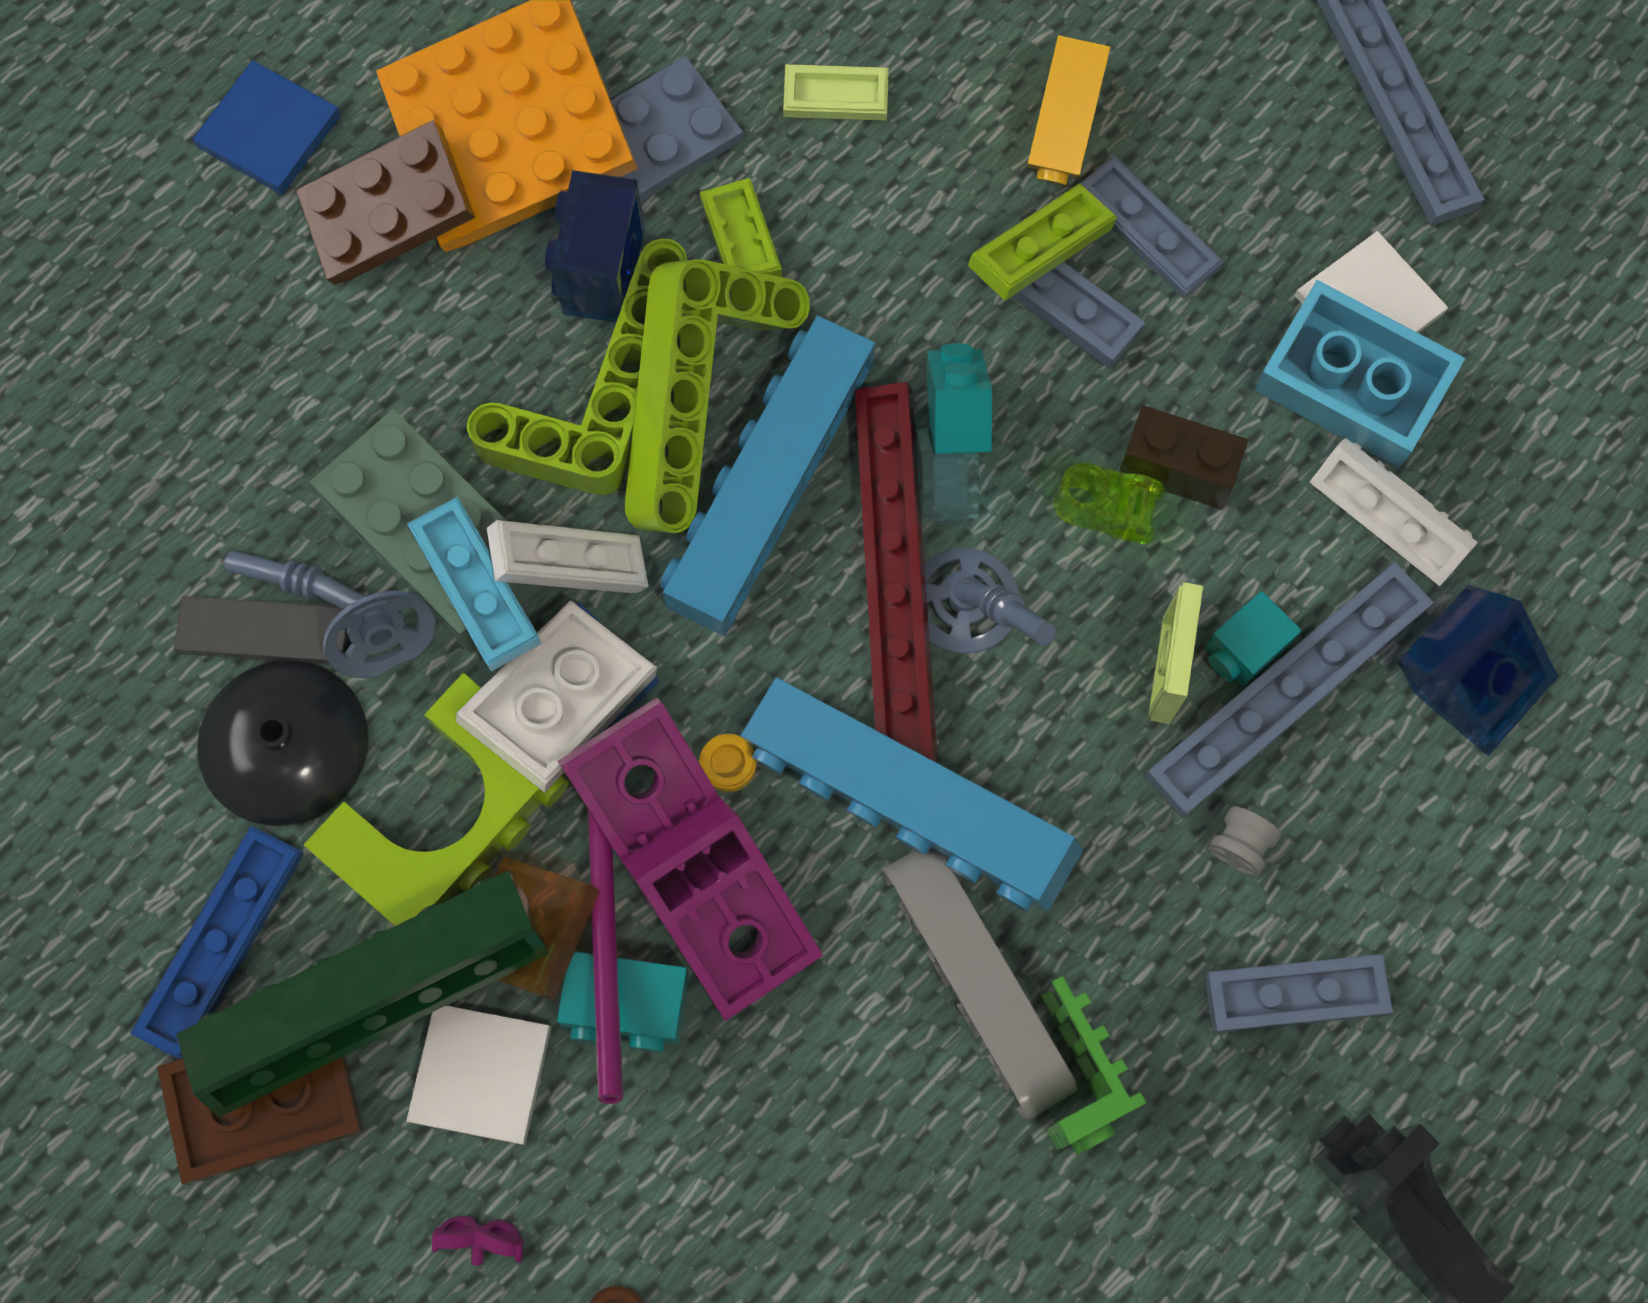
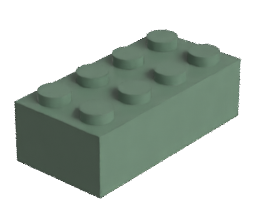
M392 409L309 483L322 503L411 593L424 599L439 622L471 652L476 645L407 523L458 496L490 552L487 527L496 520H507ZM507 582L520 605L543 586Z

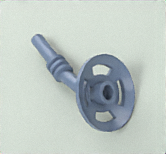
M955 548L943 551L925 563L927 604L932 603L938 618L952 628L949 635L940 630L928 616L930 642L936 646L955 653L981 652L1001 642L1013 627L1040 645H1047L1054 640L1056 635L1054 625L1025 607L1024 600L1019 595L1018 586L1012 573L1000 560L991 554L972 548ZM959 561L961 570L948 575L940 586L927 583L939 568L948 563ZM982 564L993 571L1000 579L1002 585H996L985 571L978 568L979 565ZM974 576L980 579L984 584L980 583L977 579L974 578ZM948 600L950 609L957 614L956 618L944 609L941 601ZM986 616L997 623L987 633L971 637L970 624L977 623Z
M235 550L229 551L225 558L224 567L226 571L280 585L281 591L285 593H293L294 595L304 596L311 600L318 596L343 609L329 624L323 639V650L327 661L336 671L343 675L355 678L378 677L389 668L401 662L417 658L427 648L433 638L436 624L434 614L429 604L413 593L384 591L365 596L323 575L321 568L311 567L305 563L300 564L297 561L290 560L283 564ZM408 606L415 609L417 612L415 629L404 626L401 609ZM343 629H347V634L352 642L345 653L337 646L338 632ZM398 643L400 644L399 647L386 654L366 658V654L380 653L392 648Z

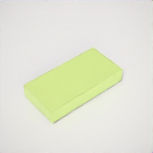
M785 64L783 117L887 120L889 68Z

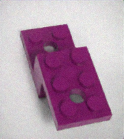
M658 698L650 701L558 760L561 768L639 891L663 923L725 1021L823 956L739 816L719 797L663 703ZM637 765L652 767L654 780L649 789L639 794L626 791L624 786L625 777L630 769ZM743 925L756 927V941L748 950L743 952L730 950L729 938L736 928Z

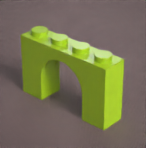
M464 673L459 676L424 716L439 734L469 758L481 771L485 788L484 803L479 818L471 830L459 841L443 849L429 852L412 851L399 847L389 841L343 801L304 843V846L394 926L417 916L421 910L430 905L441 904L461 894L462 891L465 892L472 889L477 882L486 879L492 870L487 865L488 862L502 847L510 851L517 846L531 827V824L526 820L541 804L546 808L552 806L563 795L569 785V781L565 778L567 775L564 772L544 793L456 723V713L481 689Z

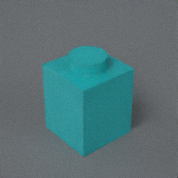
M1261 590L1212 635L1205 647L1211 654L1208 657V661L1214 671L1224 680L1232 682L1235 679L1245 688L1292 645L1302 630Z

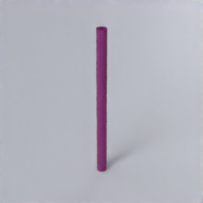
M588 810L598 1101L604 1104H615L623 1100L613 848Z

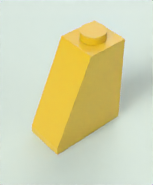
M1058 35L1028 160V168L1038 170L1037 180L1066 186L1068 177L1079 179L1110 46Z

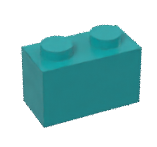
M951 343L943 345L940 350L927 351V409L935 454L992 452V386L982 349H973L972 346L963 343Z
M569 951L557 1023L562 1028L571 1029V1040L596 1044L593 954ZM617 958L621 1037L630 1038L628 1048L652 1053H664L665 1043L679 1045L690 977L688 969L686 967Z

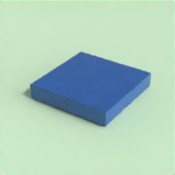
M252 60L192 140L200 150L283 195L335 125L341 114L337 106Z

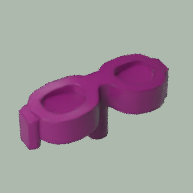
M458 1216L448 1219L434 1230L432 1235V1252H437L439 1248L459 1249L472 1246L471 1264L474 1266L483 1264L484 1249L507 1257L515 1256L514 1260L521 1263L524 1239L519 1236L517 1228L506 1221L492 1220L485 1225H478L472 1217Z

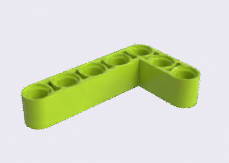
M657 239L647 244L640 253L582 424L570 423L501 403L490 402L480 405L469 416L467 431L474 450L482 462L496 468L596 495L613 493L621 487L629 469L639 371L626 373L621 368L628 362H640L644 325L637 321L646 314L651 274L657 266L663 263L688 260L685 249L678 242L671 239ZM684 279V280H683V289H684L685 294H686V290H687V289H686V282H685V279ZM624 409L629 412L626 418L618 422H609L604 419L605 415L611 410ZM503 429L508 431L506 436L498 442L489 443L483 441L485 436L492 430ZM554 443L560 446L559 450L552 456L539 457L535 455L537 449L544 444ZM605 457L613 460L611 466L606 470L597 472L587 469L588 464L596 458Z
M704 259L663 263L653 271L648 286L625 496V514L628 521L636 529L650 532L679 533L689 528L695 518L717 323L756 331L797 328L807 319L810 310V298L801 283L793 279ZM684 279H685V282H686V289H687V290H686V294H685V291H684V289H683V280H684ZM729 291H731V297H732V300H731V301H730V297H729ZM678 334H679V337H680V344H681V345H680V348H678V345H677V335H678ZM672 389H673V391H674V399H675L673 404H672V402H671V391H672ZM666 444H667V446H668V453H669V454H668L667 461H666V458H665V451H664ZM660 499L662 501L663 508L661 515L659 514L658 510Z

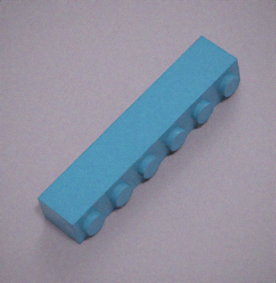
M818 315L808 332L801 329L794 338L788 353V359L791 360L790 365L783 376L776 374L770 381L763 398V404L767 405L758 422L751 419L745 426L738 442V449L742 450L733 467L725 465L720 471L712 490V494L716 498L707 513L703 511L697 513L687 533L686 540L690 544L681 560L677 558L671 560L661 579L660 588L664 589L663 596L667 609L722 636H726L852 405L855 399V390L861 388L874 364V341Z
M777 677L741 734V737L755 749L751 758L760 765L778 775H781L785 767L802 776L798 783L801 787L825 801H828L831 795L835 794L850 802L846 811L874 828H877L881 820L897 828L899 832L895 838L922 855H926L930 847L949 857L945 866L973 883H976L980 876L1000 885L996 892L999 897L1027 912L1031 904H1034L1048 912L1083 852L1074 836Z

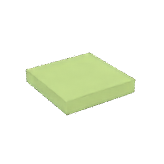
M1185 582L1179 585L1163 616L1148 718H1151L1150 721L1170 724L1188 695L1203 592L1202 585Z

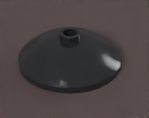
M283 660L269 662L253 667L238 675L223 687L211 702L202 720L198 735L199 767L203 779L213 796L238 817L249 822L267 826L296 825L326 813L351 791L366 761L369 743L368 725L365 713L356 695L343 680L332 672L318 665L302 661ZM276 725L283 726V734L278 740L274 742L266 741V733L271 727Z

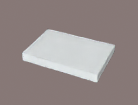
M571 600L537 633L542 644L509 661L456 713V723L544 793L564 773L558 760L602 733L655 678L657 672L655 665Z

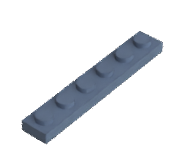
M1317 0L1430 226L1479 210L1485 199L1383 0Z
M1394 562L1148 770L1145 775L1146 779L1184 819L1427 611L1434 602Z

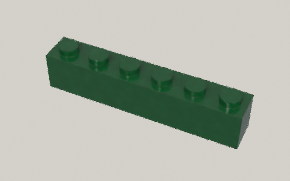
M509 870L496 877L483 879L477 882L470 890L441 904L430 905L421 910L417 916L388 930L375 932L366 937L362 943L333 957L320 959L311 964L307 970L278 984L265 986L256 991L252 997L221 1012L210 1013L202 1017L197 1024L176 1033L193 1095L220 1118L549 955V950L527 897Z

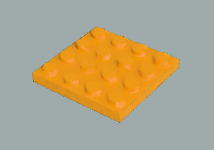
M530 0L376 70L400 137L432 120L443 129L475 215L474 219L437 237L440 247L445 252L474 243L639 169L572 0Z

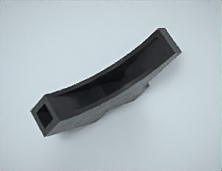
M1370 1114L1356 1117L1352 1121L1343 1115L1318 1138V1141L1324 1148L1312 1161L1359 1210L1352 1219L1431 1303H1500L1515 1288L1476 1243L1443 1195L1435 1179L1430 1162L1431 1152L1440 1143L1422 1124L1399 1130L1395 1125H1392L1384 1130Z

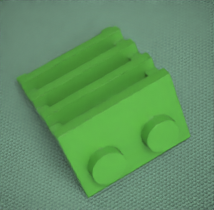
M1061 976L1052 981L1051 985L1059 997L1062 1006L1060 1007L1052 991L1040 997L1097 1101L1058 1121L1046 1130L1057 1151L1071 1144L1076 1155L1116 1135L1111 1122L1146 1104V1101L1141 1092L1132 1097L1128 1096L1118 1077L1127 1071L1128 1068L1123 1059L1112 1064L1110 1063L1100 1045L1109 1037L1106 1028L1103 1025L1092 1030L1083 1014V1011L1091 1004L1086 992L1074 997L1064 977ZM1069 1021H1072L1074 1027L1076 1028L1080 1036L1079 1040L1076 1037L1072 1027L1070 1026ZM1087 1052H1089L1092 1060L1094 1061L1097 1069L1099 1070L1097 1073L1086 1055Z

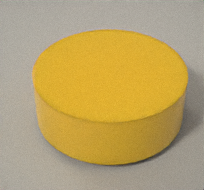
M722 734L712 738L703 747L699 759V764L715 790L721 792H735L746 787L753 779L757 767V762L751 758L754 753L752 746L742 737L734 734Z

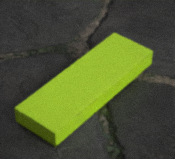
M1080 183L972 253L968 267L1006 301L1112 230L1117 216Z

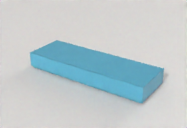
M458 496L407 523L490 671L542 644L508 583L495 581L491 553Z

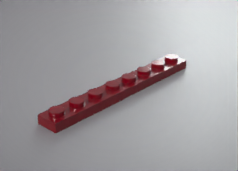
M907 381L855 390L874 719L876 731L938 763L913 389Z

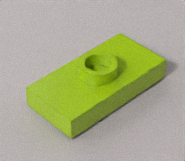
M747 178L701 191V204L721 263L782 277V268L751 179Z

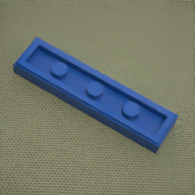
M250 826L130 1034L179 1060L183 1059L176 1033L197 1024L202 1017L215 1011L304 855L302 851Z

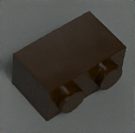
M1142 405L1117 476L1222 510L1234 487L1249 439Z

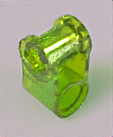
M1081 462L1072 465L1065 471L1054 495L1053 506L1056 514L1068 524L1107 533L1112 538L1137 544H1148L1153 541L1155 529L1151 526L1156 501L1163 498L1165 487L1161 482L1145 475L1127 474L1092 463ZM1077 487L1087 490L1092 495L1094 502L1080 503L1071 496L1069 489Z

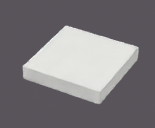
M1378 231L1297 289L1294 295L1303 304L1316 280H1319L1417 333H1420L1444 315L1448 309L1446 304Z
M444 1006L432 1012L406 1122L525 1145L552 1027L550 1025L451 1006Z

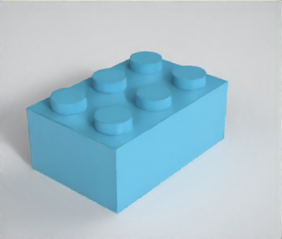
M1316 280L1265 367L1255 391L1343 439L1347 438L1352 443H1358L1362 446L1361 449L1399 469L1412 453L1466 358L1327 284Z

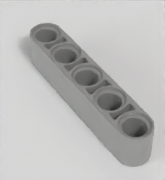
M931 847L926 855L912 851L882 868V876L887 886L893 884L902 901L898 904L916 936L922 934L931 951L927 954L945 986H952L960 1001L957 1004L958 1009L975 1038L981 1036L990 1052V1055L986 1056L1005 1090L1011 1088L1020 1104L1017 1111L1027 1122L1077 1093V1084L955 874L945 866L947 861L943 854Z

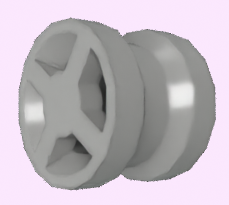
M1231 807L1224 818L1226 823L1225 830L1222 834L1213 837L1208 850L1214 857L1229 863L1231 867L1243 874L1258 877L1265 866L1263 856L1266 850L1277 845L1281 833L1272 823L1258 814L1244 808Z

